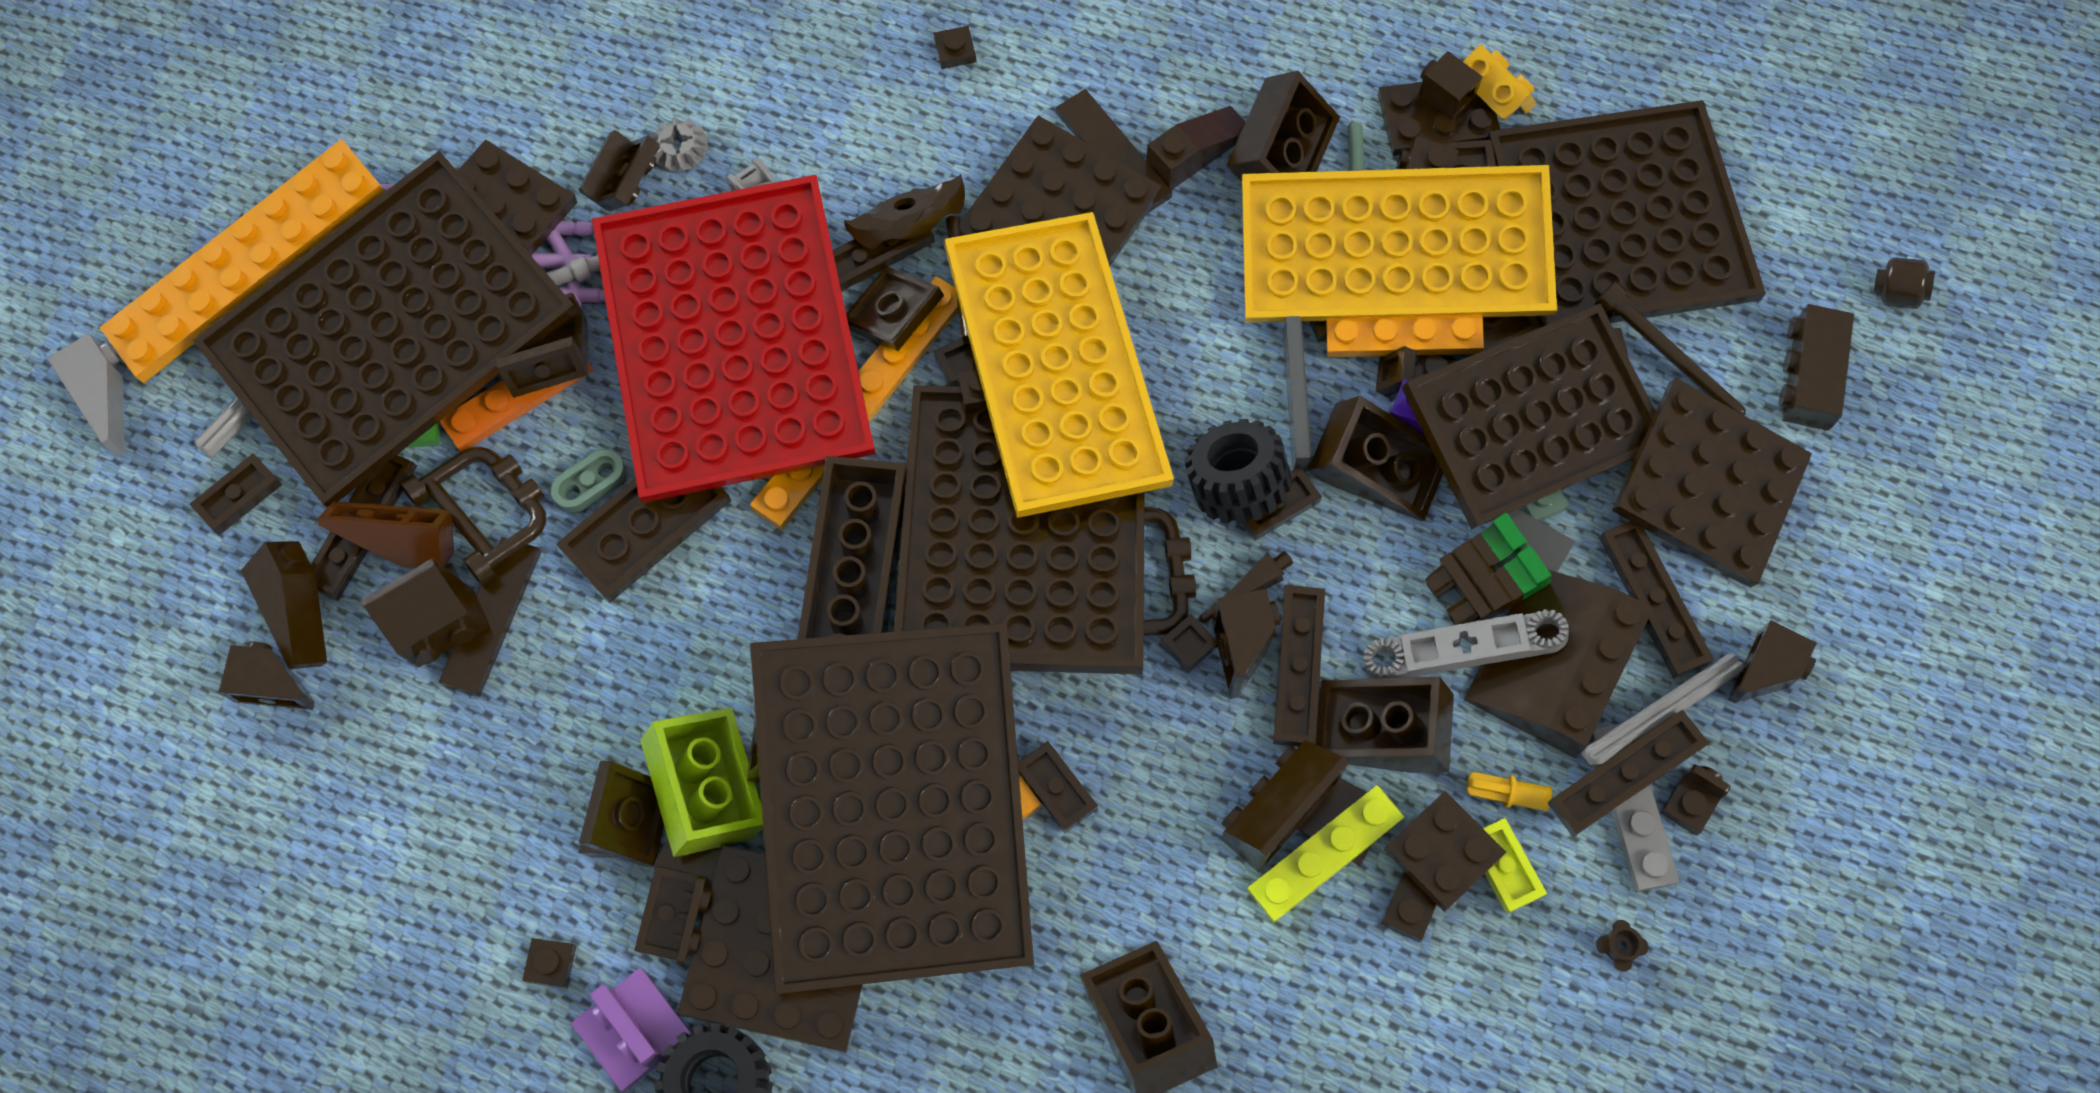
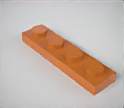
M588 362V374H589V373L593 372L594 370H593L592 366L590 365V363ZM581 378L515 398L512 397L504 380L456 408L439 422L461 452L473 447Z

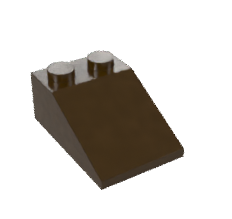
M1361 395L1335 403L1307 470L1335 488L1419 521H1425L1444 474L1423 434Z
M1441 677L1321 681L1316 745L1343 756L1350 762L1348 765L1407 773L1449 772L1454 694Z
M1157 941L1080 974L1083 986L1119 1067L1133 1093H1163L1217 1068L1213 1038Z

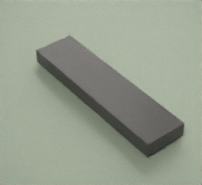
M1286 316L1283 342L1292 470L1300 466L1306 472L1309 468L1312 454L1302 320L1300 316Z

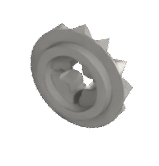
M674 117L672 122L667 124L660 122L659 129L656 132H650L651 138L660 144L654 154L657 158L656 164L665 170L673 172L689 170L698 165L707 153L708 141L702 126H697L690 118L686 121H680ZM676 134H679L683 141L681 148H679L680 153L678 154L673 146Z

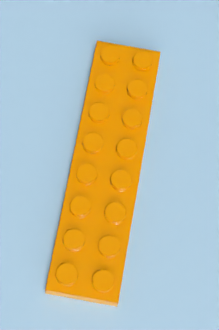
M341 139L99 328L133 375L145 383L195 344L193 340L386 191Z

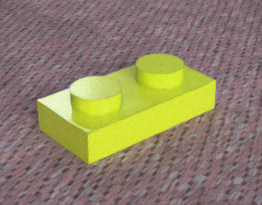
M1506 818L1483 828L1506 851L1485 873L1506 915L1544 897L1547 892Z

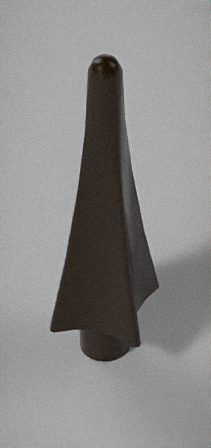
M1283 551L1272 559L1267 552L1223 597L1267 589L1283 581L1282 575L1285 574L1283 571L1293 564L1291 557L1287 552ZM1216 603L1200 615L1199 620L1202 623L1213 618Z

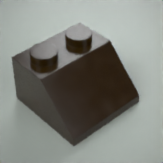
M433 559L361 599L363 607L395 652L418 668L436 661L440 655L459 644L471 641L475 635L488 628L474 589Z
M1266 589L1217 598L1212 627L1215 639L1219 642L1218 651L1230 699L1239 697L1267 654L1272 638L1276 637L1275 628L1277 625H1280L1277 604L1275 601L1269 602Z

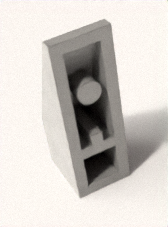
M88 333L47 359L100 442L115 456L120 457L125 454L123 376L115 364L121 360L107 342L100 345Z

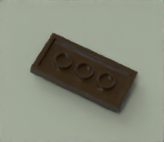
M635 478L556 544L603 597L611 603L730 503L731 498L722 487L642 503L639 499Z

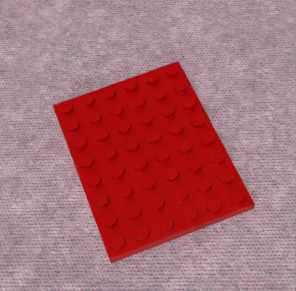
M817 175L592 219L638 495L642 503L825 465L826 456L857 459L876 455Z

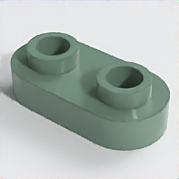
M610 449L597 450L558 475L551 485V496L556 505L565 512L577 513L583 511L623 483L626 477V466L620 455ZM606 468L613 469L610 476H600L602 470ZM580 490L577 498H567L570 491Z

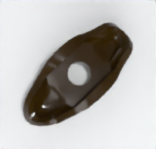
M960 174L953 180L940 182L928 188H914L884 202H879L873 209L861 214L858 218L844 220V226L856 241L869 249H875L879 244L888 239L904 240L920 236L936 227L945 216L961 213L965 201V185L962 175Z

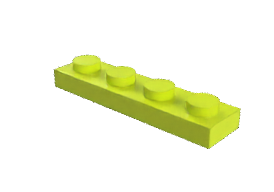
M1376 785L1250 885L1247 890L1272 922L1275 923L1402 822L1405 817L1381 788Z

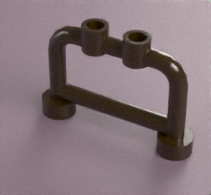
M472 447L459 452L420 479L411 474L399 482L401 488L416 508L421 507L432 498L440 509L451 510L452 523L475 549L463 561L481 585L496 576L492 568L534 541L543 532L546 525V512L539 502L545 496L532 478L524 483L518 478L523 471L511 454L501 458L489 448ZM474 462L486 464L498 482L508 489L518 505L530 515V522L526 527L495 548L441 485V483Z
M1144 507V523H1156L1164 531V547L1169 571V589L1173 605L1172 613L1168 617L1144 620V636L1164 635L1172 631L1187 618L1188 598H1196L1194 574L1185 575L1183 561H1191V542L1189 537L1180 538L1177 522L1169 512L1161 508Z

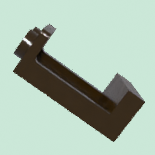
M573 293L565 295L578 310L574 315L531 349L497 359V369L513 398L588 375V321Z

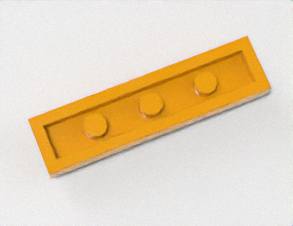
M1482 314L1327 319L1326 321L1327 357L1386 356L1403 346L1417 351L1416 356L1477 354L1484 350Z

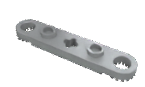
M1543 610L1542 612L1538 611L1525 615L1521 613L1401 634L1400 637L1380 638V640H1374L1372 644L1367 645L1363 660L1367 673L1373 679L1410 678L1554 653L1566 645L1569 637V627L1566 618L1554 610ZM1542 624H1553L1559 629V634L1553 640L1548 639V641H1545L1544 638L1541 639L1540 636H1537L1536 629ZM1468 638L1469 643L1474 644L1471 646V652L1463 653V650L1457 647L1460 645V639ZM1380 652H1389L1396 657L1395 663L1392 666H1388L1387 669L1386 667H1383V669L1381 667L1377 668L1373 664V658Z

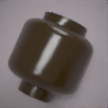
M1894 257L1887 262L1886 269H1877L1874 291L1881 292V301L1886 306L1917 309L1923 304L1924 300L1930 301L1935 271L1929 270V265L1924 260Z

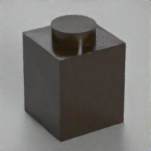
M1447 51L1438 61L1431 60L1423 69L1420 78L1423 80L1418 95L1453 120L1476 97L1483 76Z

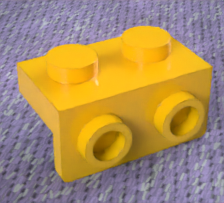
M1480 44L1462 61L1483 76L1477 95L1502 120H1506L1518 108L1526 114L1537 105L1531 94L1535 88L1521 74L1515 78L1507 70L1510 66L1509 62L1497 50L1490 53Z

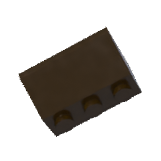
M1298 70L1267 77L1262 84L1226 166L1241 181L1242 174L1317 172L1340 116Z
M1307 740L1297 750L1290 745L1276 761L1275 764L1280 769L1273 777L1269 779L1264 775L1248 794L1253 799L1243 810L1237 805L1223 820L1221 825L1226 829L1221 840L1259 873L1340 781L1350 762L1343 756Z

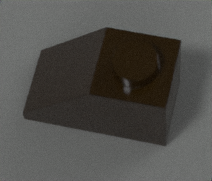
M1770 620L1757 633L1743 664L1744 669L1739 673L1728 700L1738 703L1787 689L1799 679L1806 680L1816 663V659L1811 657L1817 642Z
M256 641L247 642V646L230 645L219 693L234 703L314 709L315 702L294 672L288 668L285 660L272 650L273 647L271 645Z

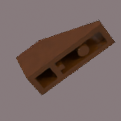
M333 501L318 517L319 526L402 568L415 569L430 559L445 567L454 554L451 510Z

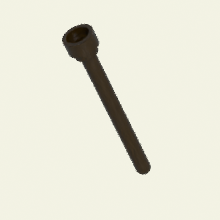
M1617 281L1596 300L1595 305L1601 304L1605 313L1610 312L1613 316L1618 314L1708 396L1745 416L1746 409L1740 402L1628 303L1630 298L1625 295L1627 290Z

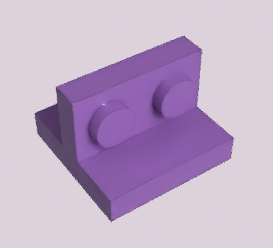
M641 967L614 989H611L604 983L589 994L595 1004L571 1022L579 1036L623 1093L658 1065V1062L666 1059L667 1055L663 1052L668 1045L674 1047L679 1042L676 1038L682 1032L692 1033Z

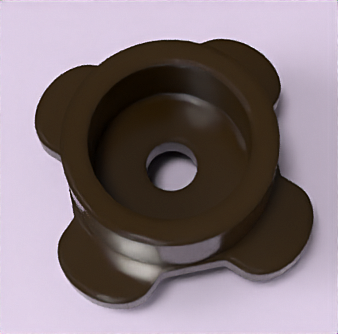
M1617 920L1613 923L1612 930L1606 936H1600L1597 939L1596 948L1600 953L1607 954L1614 961L1616 970L1626 972L1632 968V962L1637 957L1643 956L1648 952V943L1635 929L1630 927L1627 921ZM1619 942L1625 943L1626 948L1624 950L1619 948Z

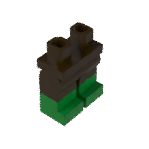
M1506 512L1495 519L1493 524L1481 533L1440 558V567L1435 569L1425 579L1426 585L1437 599L1454 588L1457 590L1462 600L1446 609V613L1454 625L1487 620L1499 615L1549 585L1552 574L1531 545L1527 547V540Z

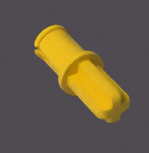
M1471 772L1466 782V793L1469 796L1502 802L1505 808L1516 805L1541 810L1542 812H1548L1550 808L1547 803L1552 799L1553 792L1551 786L1518 781L1514 775L1503 778L1479 772Z

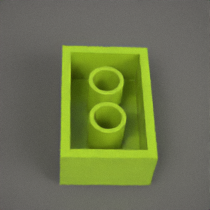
M732 707L652 722L640 742L673 857L719 848L722 845L728 846L753 840L763 829L761 802L755 782L747 781L749 762Z

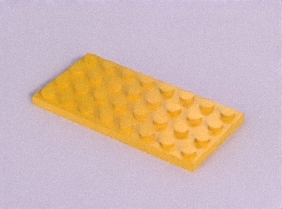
M1549 165L1242 174L1245 323L1285 322L1286 316H1300L1303 322L1327 321V319L1482 314V317L1555 315L1557 312Z
M1093 212L945 239L948 262L1017 518L1171 487L1174 477Z

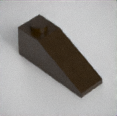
M1231 106L1176 124L1147 144L1146 161L1166 185L1173 190L1234 147L1246 121Z
M299 541L264 542L241 569V573L288 668L321 667L327 663L315 571Z

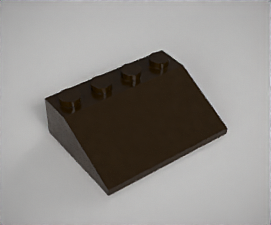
M1549 570L1552 574L1551 583L1512 606L1507 616L1521 613L1525 615L1538 611L1542 612L1543 610H1554L1556 613H1561L1566 618L1569 627V637L1566 645L1554 653L1481 665L1464 701L1576 758L1587 747L1650 617L1653 607L1615 588ZM1542 624L1536 629V633L1541 639L1544 638L1545 641H1548V639L1553 640L1554 637H1557L1559 629L1553 624Z

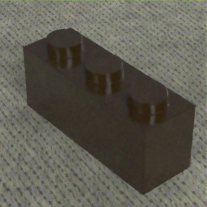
M1807 304L1798 317L1794 316L1791 319L1787 338L1793 340L1792 350L1787 352L1783 363V372L1788 373L1787 384L1783 385L1778 405L1784 407L1782 421L1829 431L1842 417L1854 313Z

